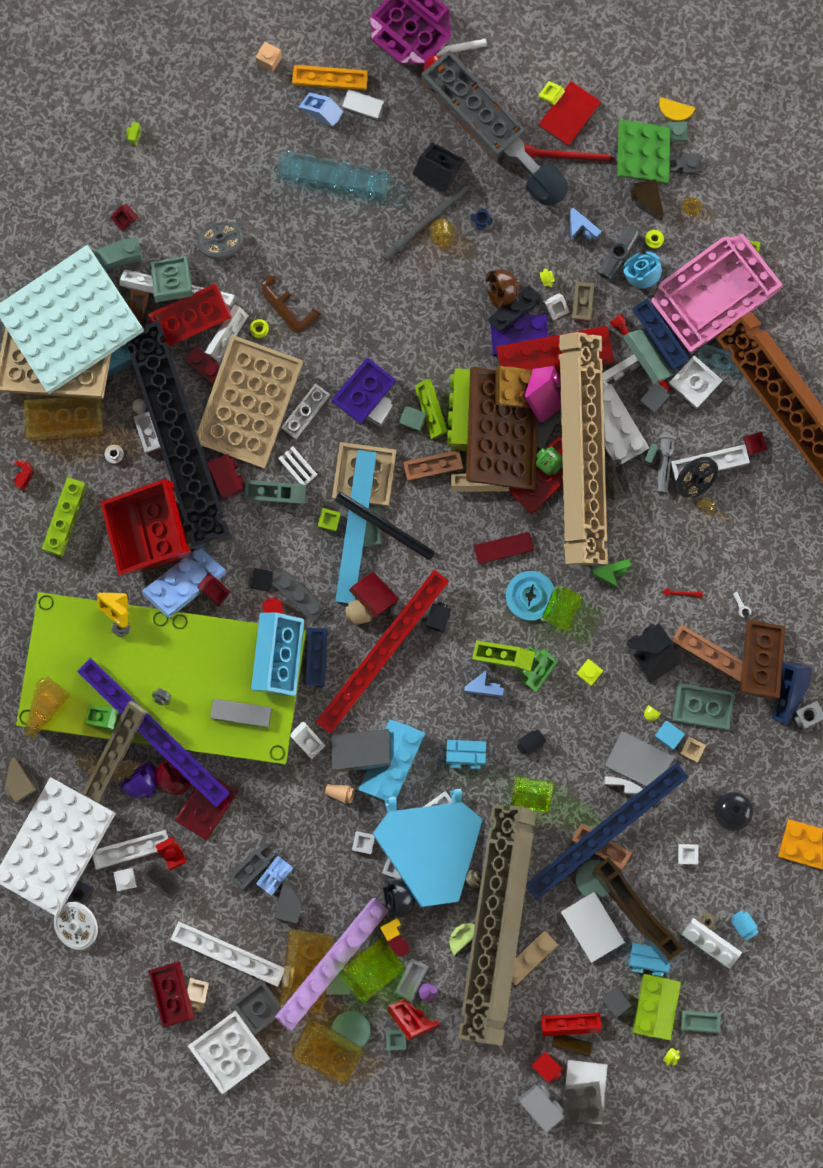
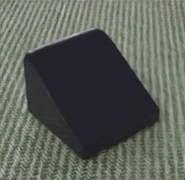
M254 568L251 588L270 592L273 571Z

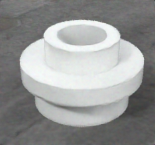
M110 445L106 448L105 458L109 463L117 464L122 461L124 452L120 446ZM117 451V456L112 457L111 452Z

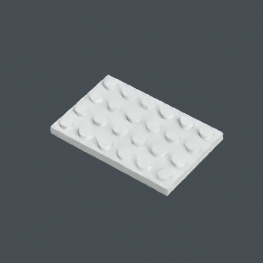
M50 777L0 865V884L58 917L116 813Z

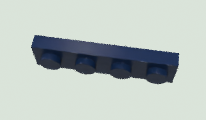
M648 298L632 308L633 313L673 371L690 361Z

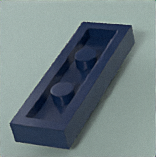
M308 628L306 686L325 687L327 628Z

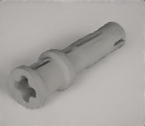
M661 434L659 437L661 445L658 451L660 462L656 492L668 493L671 458L675 455L673 447L677 437Z

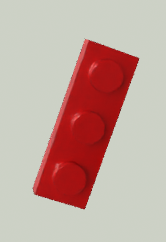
M600 1013L541 1016L543 1036L602 1033Z

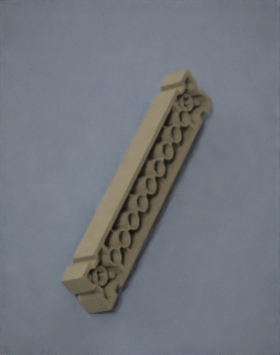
M492 805L490 820H494L493 828L489 827L461 1014L465 1015L464 1023H460L458 1039L503 1046L505 1030L502 1029L504 1027L502 1021L506 1022L534 834L532 833L531 825L535 826L537 810L521 806Z

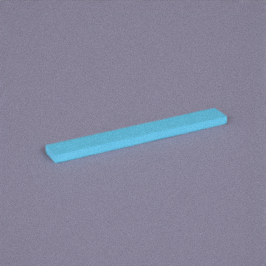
M358 450L351 498L369 509L377 453ZM351 510L348 512L335 600L342 603H349L355 600L349 589L358 582L367 523L365 519Z

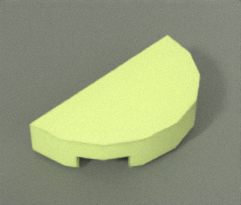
M462 924L451 934L449 943L450 950L454 956L473 940L475 924Z

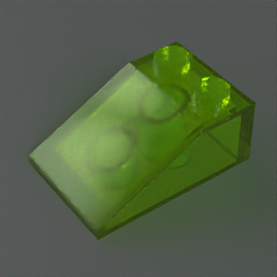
M380 938L338 974L364 1004L405 970L406 967L385 941Z

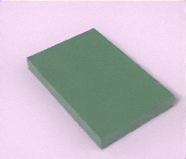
M187 256L150 262L155 303L193 296Z
M644 328L623 336V339L653 383L670 379L676 375Z
M678 683L672 721L729 731L735 692Z

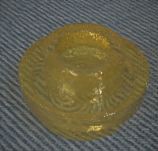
M688 197L683 202V211L690 216L697 215L701 210L700 200L696 197ZM694 204L695 209H690L688 205Z

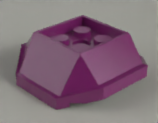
M384 0L370 16L372 42L400 65L424 66L426 60L432 55H437L451 39L449 8L440 0ZM413 26L415 30L407 31L406 28Z

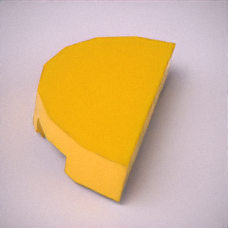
M662 97L659 99V108L664 117L670 121L681 122L691 117L695 111V107Z

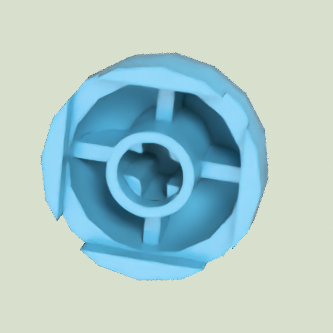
M646 252L647 255L637 253L624 263V275L632 286L645 289L659 281L662 268L659 257L655 253Z

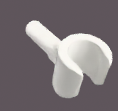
M733 593L738 603L739 616L744 618L742 614L743 609H747L748 614L751 615V609L744 606L738 593Z

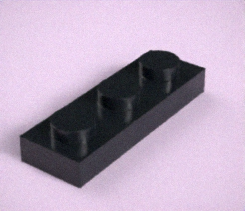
M528 286L518 294L516 300L509 305L503 306L489 317L488 322L502 334L542 301V296L531 286Z

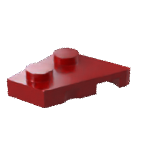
M404 999L389 1005L387 1009L408 1040L430 1032L440 1024L437 1020L432 1022L424 1017L425 1013L413 1007L411 1003Z

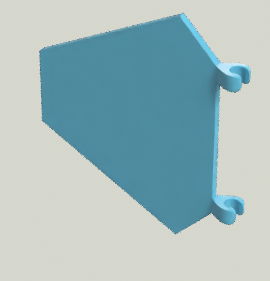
M454 789L450 792L452 804L396 811V798L389 797L385 799V806L388 812L373 832V836L421 907L459 902L483 820L462 803L461 789Z

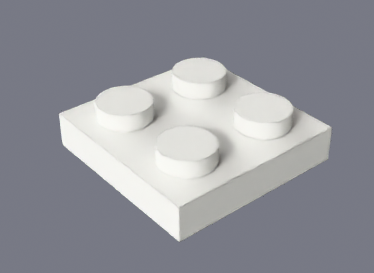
M693 356L669 382V385L697 409L723 380L696 356Z

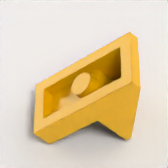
M97 594L98 609L122 629L128 626L127 594Z

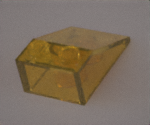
M48 676L45 679L41 678L36 684L37 689L34 692L25 735L32 740L35 739L70 696L66 690Z
M310 1018L291 1053L294 1061L346 1084L365 1050L327 1025Z

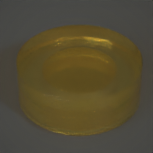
M699 499L696 505L699 510L708 515H713L716 510L715 504L707 499Z

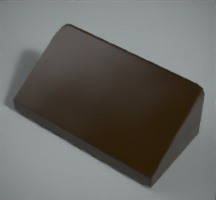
M567 1035L553 1036L551 1043L552 1047L589 1057L591 1054V1042Z

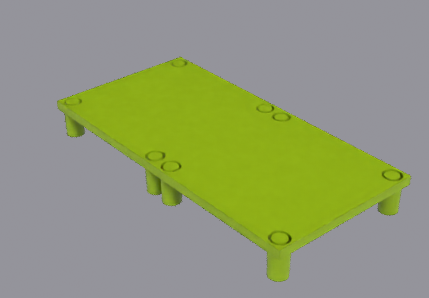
M38 592L16 726L110 739L113 731L84 724L89 705L115 709L77 672L91 658L186 751L286 765L306 630H303L296 696L269 694L251 690L259 623L176 612L168 619L159 609L128 605L130 632L123 637H118L111 630L113 620L98 609L97 600ZM158 688L167 691L171 695L170 703L168 705L164 704V706L157 704L152 696L153 692L157 691ZM213 699L271 707L269 728L211 719ZM118 712V716H117V720H116L115 727H116V725H117L119 719H120L121 716H122L119 712ZM138 731L131 742L153 746Z

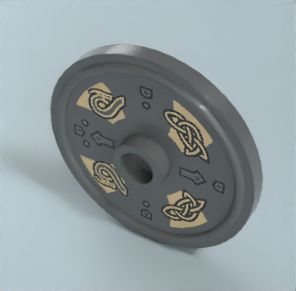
M217 222L209 225L200 233L197 240L198 248L208 258H227L235 254L242 247L244 234L242 229L235 223Z

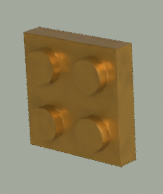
M505 366L496 367V405L525 409L531 408L525 398L532 370Z

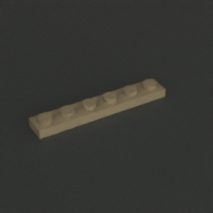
M133 701L128 702L82 792V795L98 804L101 803L147 713L145 709Z

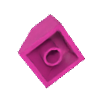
M554 366L533 369L525 394V398L539 423L544 422L561 409V376L557 373Z

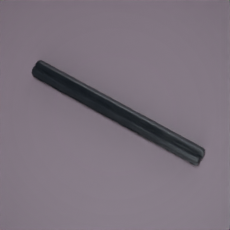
M343 492L337 494L336 502L426 559L430 560L433 557L434 550Z

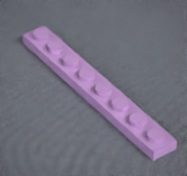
M376 898L370 900L275 1016L287 1030H293L389 912Z

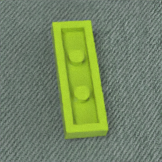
M425 379L414 387L422 412L427 413L425 422L430 438L436 439L447 433V429L431 379Z

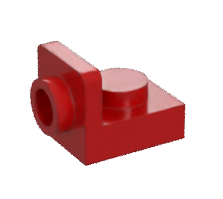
M15 460V466L22 469V471L18 472L15 476L14 486L24 492L34 471L31 468L32 465L22 460L20 463Z
M173 837L155 845L157 852L164 858L170 871L187 862L182 847Z

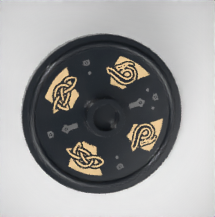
M699 457L688 463L678 475L676 481L677 492L684 498H694L706 492L717 478V463L710 457Z

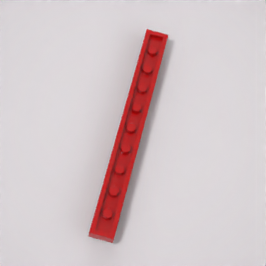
M435 569L432 571L316 720V723L329 733L333 732L445 588L449 580Z

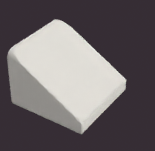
M560 293L543 301L552 320L570 313L565 299Z

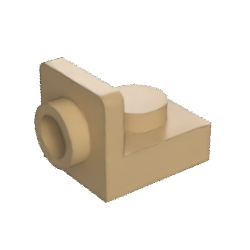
M190 978L187 990L193 1012H201L209 983Z

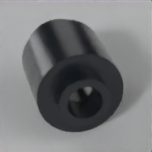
M539 729L536 731L532 730L517 740L519 743L517 748L522 755L530 756L543 747L546 739Z

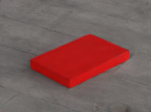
M572 81L566 86L565 92L557 103L552 105L538 124L539 127L568 147L601 104L599 99Z

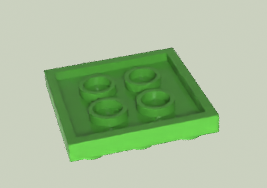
M623 119L618 121L617 176L643 181L656 179L657 183H669L670 127Z

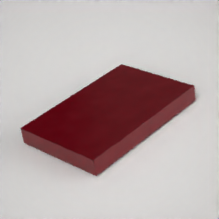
M215 776L213 777L230 794L215 807L195 787L175 818L176 822L208 841L238 793L237 790Z
M180 961L148 970L162 1028L195 1019Z

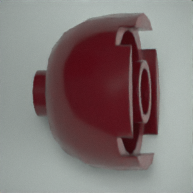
M166 758L157 767L156 781L162 792L170 795H180L191 788L192 783Z

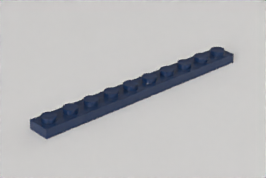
M675 762L526 883V888L538 900L689 778L687 774Z

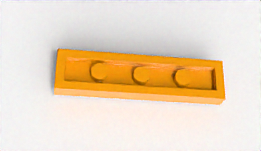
M294 65L292 85L366 91L368 71Z

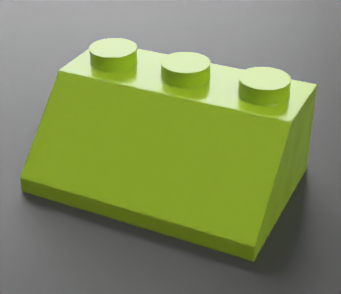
M642 974L632 1033L671 1040L681 982Z

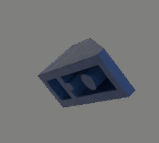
M783 663L780 697L775 701L772 719L784 724L790 723L809 687L812 667L800 663Z

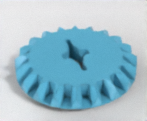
M525 571L516 575L510 581L506 590V602L509 609L518 618L535 621L543 618L552 610L556 599L555 588L552 582L542 573L535 571ZM533 585V595H536V599L533 598L530 606H528L529 601L525 594H529Z

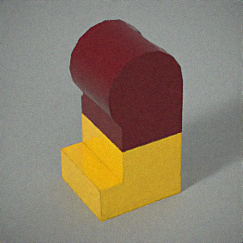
M398 918L381 926L380 929L394 954L404 956L409 951V944L402 939L397 930V927L401 924Z

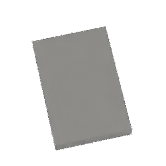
M621 731L605 767L646 787L669 768L674 757Z

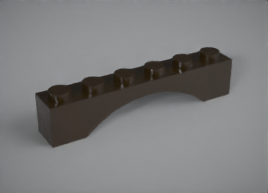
M610 857L593 869L592 874L665 965L669 964L683 952L684 948L645 907L625 879L621 870Z

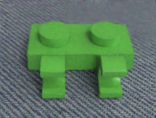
M529 646L527 650L535 652L533 658L535 661L532 664L531 671L515 670L524 675L521 681L531 690L537 692L558 661L547 651L542 650L539 652Z

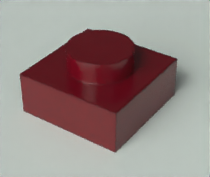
M762 431L743 437L748 455L767 450Z

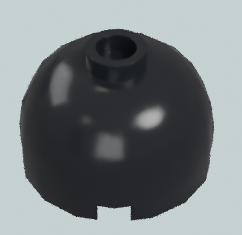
M728 792L716 802L714 808L715 818L718 824L725 829L731 831L740 830L746 827L752 820L753 805L744 794Z
M403 879L385 881L387 887H383L386 908L388 904L391 907L392 914H389L390 917L395 919L411 913L416 899Z

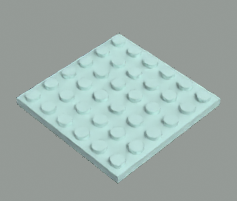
M88 245L0 303L1 321L49 395L144 332L135 315Z

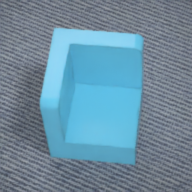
M665 721L654 738L673 751L685 734L670 722Z

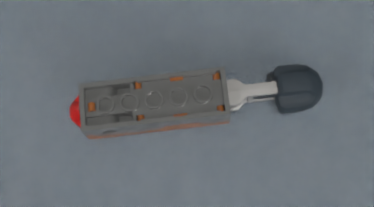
M450 50L443 56L432 55L424 63V72L421 74L422 85L496 163L505 158L510 163H517L528 174L530 179L526 182L525 189L536 201L543 205L551 206L561 202L567 195V180L552 163L539 167L524 151L525 128Z

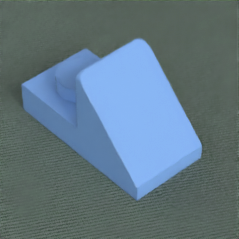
M574 208L570 210L571 241L580 230L583 231L582 234L587 239L596 241L601 236V230Z
M486 671L466 685L464 693L501 698L503 697L504 688H500V684L489 683L488 686H485Z

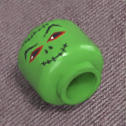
M549 447L546 450L542 448L536 455L538 458L536 465L546 475H556L563 468V455L553 447Z

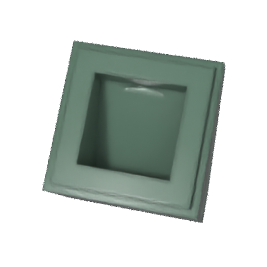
M405 406L399 423L405 428L421 431L427 413Z

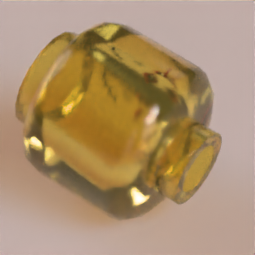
M447 219L434 221L430 226L432 243L440 248H447L454 242L455 231L450 221Z

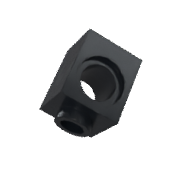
M442 602L433 603L425 627L444 633L451 612L448 605Z
M78 880L67 902H77L86 906L94 887ZM77 890L83 892V898L80 901L74 899V893Z

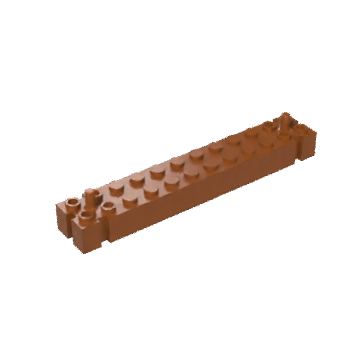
M753 312L743 315L731 325V328L726 329L716 339L724 350L729 349L732 352V355L729 357L823 482V407L768 332L759 329L758 326L761 323Z

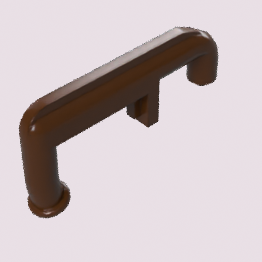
M269 275L262 284L264 298L294 333L302 332L319 315H322L321 312L312 308V312L299 322L284 304L290 299L289 296L291 294L287 291L278 298L269 287L276 281V276Z

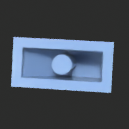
M310 92L299 106V108L323 124L334 126L344 112L331 98Z

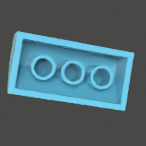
M276 612L260 613L251 690L269 694L296 696L304 619Z
M389 720L386 727L390 731L391 766L367 769L358 789L384 802L389 797L397 799L425 737L424 732L393 720Z

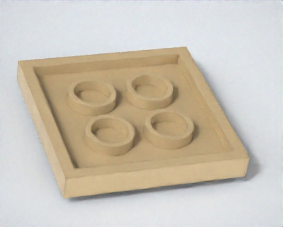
M340 442L332 499H335L339 492H343L351 498L357 451L362 450L377 453L369 504L389 507L397 450Z

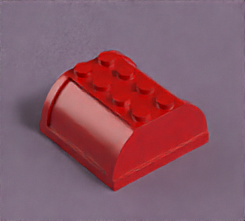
M164 478L100 502L118 576L153 570L191 555L190 547L186 543L172 481Z

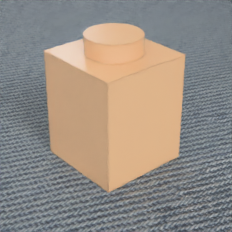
M264 42L256 56L257 65L273 73L282 58L281 50Z

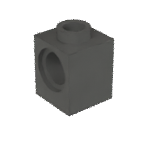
M654 384L640 400L639 405L654 416L668 400V391L663 386Z

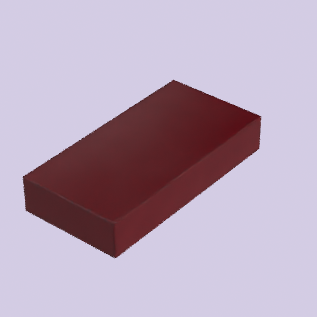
M209 572L197 587L218 607L230 594V591Z

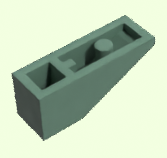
M137 237L120 240L92 251L103 268L106 267V269L143 260Z
M245 480L244 499L305 504L306 485Z

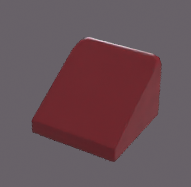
M128 204L121 205L110 217L121 231L139 219Z

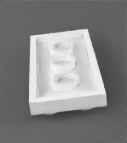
M612 384L604 387L605 450L617 468L649 450V447Z

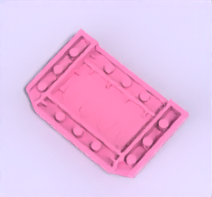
M739 234V236L721 238L662 281L651 303L689 353L692 354L730 328L741 316L752 312L774 296L783 287V284L744 234Z

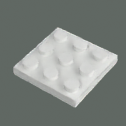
M236 1011L188 1045L221 1094H224L270 1059Z

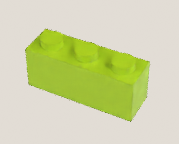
M476 640L472 659L485 664L531 671L535 652L520 647Z

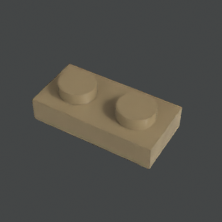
M575 282L572 320L591 322L594 283Z

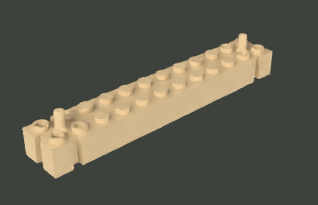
M575 332L560 335L559 347L563 354L558 356L561 372L564 538L568 542L564 544L563 548L565 550L566 564L583 566L608 564L607 549H604V542L607 541L603 372L602 359H599V352L602 351V336Z

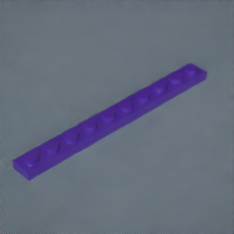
M91 658L77 671L121 715L128 702L133 701L139 705ZM146 713L138 732L217 807L230 793Z

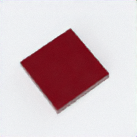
M374 572L349 589L353 596L374 618L399 600Z

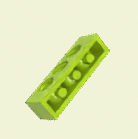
M67 477L42 546V550L45 553L63 558L88 488L86 483Z

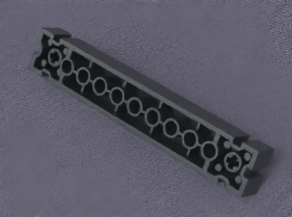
M160 321L145 325L146 330L126 344L130 352L134 351L130 356L171 481L174 484V490L185 524L188 529L192 528L193 530L189 532L193 548L197 551L209 547V541L216 540L217 543L232 539L226 521H221V518H224L225 515L170 348L166 342L163 343V341L167 340Z

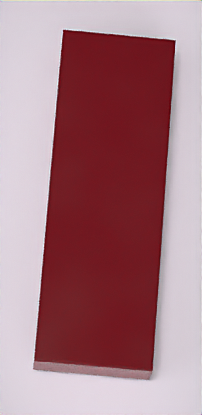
M529 532L474 545L478 564L534 551Z

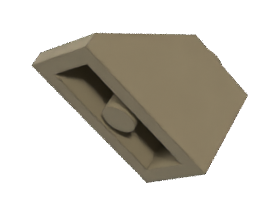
M13 757L8 769L5 783L7 791L5 793L11 802L14 800L16 803H19L35 793L37 789L17 758Z

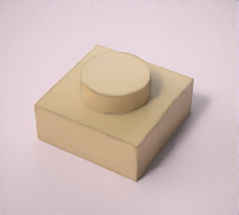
M688 737L680 755L698 763L706 745Z

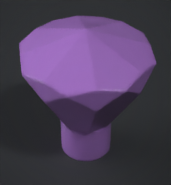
M429 983L423 984L419 989L420 998L425 1002L434 1001L437 996V987Z

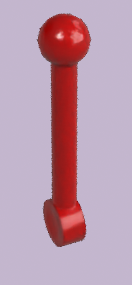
M668 588L663 590L665 596L671 594L696 596L697 598L703 597L702 591H670Z

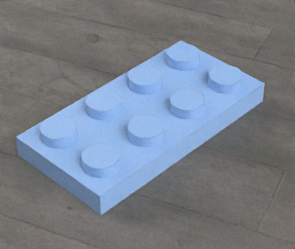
M203 549L194 550L190 556L182 559L142 590V595L169 619L202 593L197 587L208 572L218 580L226 574L225 569Z

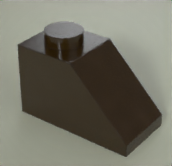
M656 179L634 183L633 190H630L632 202L635 201L638 208L657 220H662L664 213Z

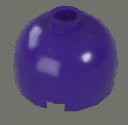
M146 762L133 770L134 773L129 779L125 777L120 782V786L133 798H150L156 793L155 788L158 786L156 781L157 769L152 762Z

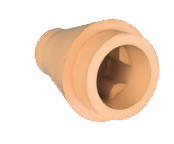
M328 784L325 795L344 804L352 803L355 788H351V785Z

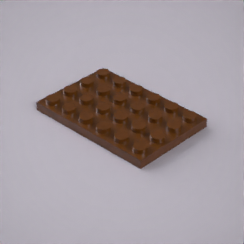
M471 367L466 481L529 491L535 490L538 419L531 408L525 409L496 405V370Z

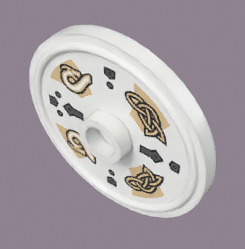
M77 902L65 903L58 917L54 916L56 934L66 946L82 950L92 945L96 940L98 934L96 919L93 913L83 904Z

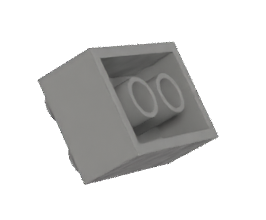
M535 1084L518 1101L547 1133L564 1118L561 1114L564 1110L555 1100L550 1101L548 1097L551 1095L544 1086L540 1085L538 1087Z

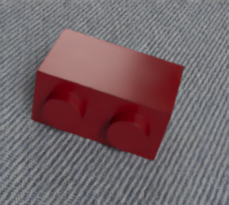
M226 454L207 462L223 500L244 492L242 486H245L242 475L237 476L235 469L238 466L234 458L230 459L229 455Z

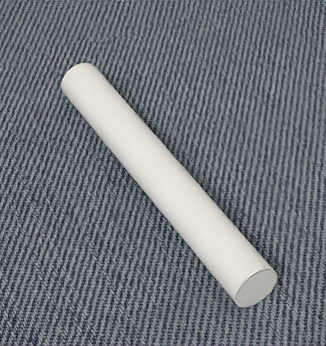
M486 39L444 46L437 55L445 54L448 50L453 53L485 47L487 42Z

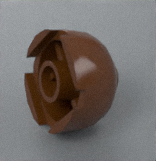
M508 270L489 271L485 281L489 282L491 292L488 290L487 292L492 305L502 308L516 300L520 289L519 280Z

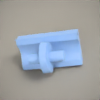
M277 856L256 884L272 896L293 867Z

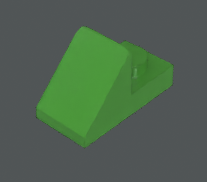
M629 559L593 569L591 574L593 577L616 589L617 583L614 573L617 576L628 573L631 563Z
M89 705L84 724L113 731L118 710Z

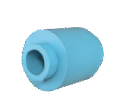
M741 910L732 916L734 920L731 923L741 938L744 937L745 940H748L759 932L757 930L758 926L748 911L743 912Z

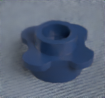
M484 208L471 215V221L475 222L478 230H483L486 225L493 223V219L489 217L487 210Z

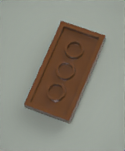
M747 620L740 694L773 700L779 699L785 626Z

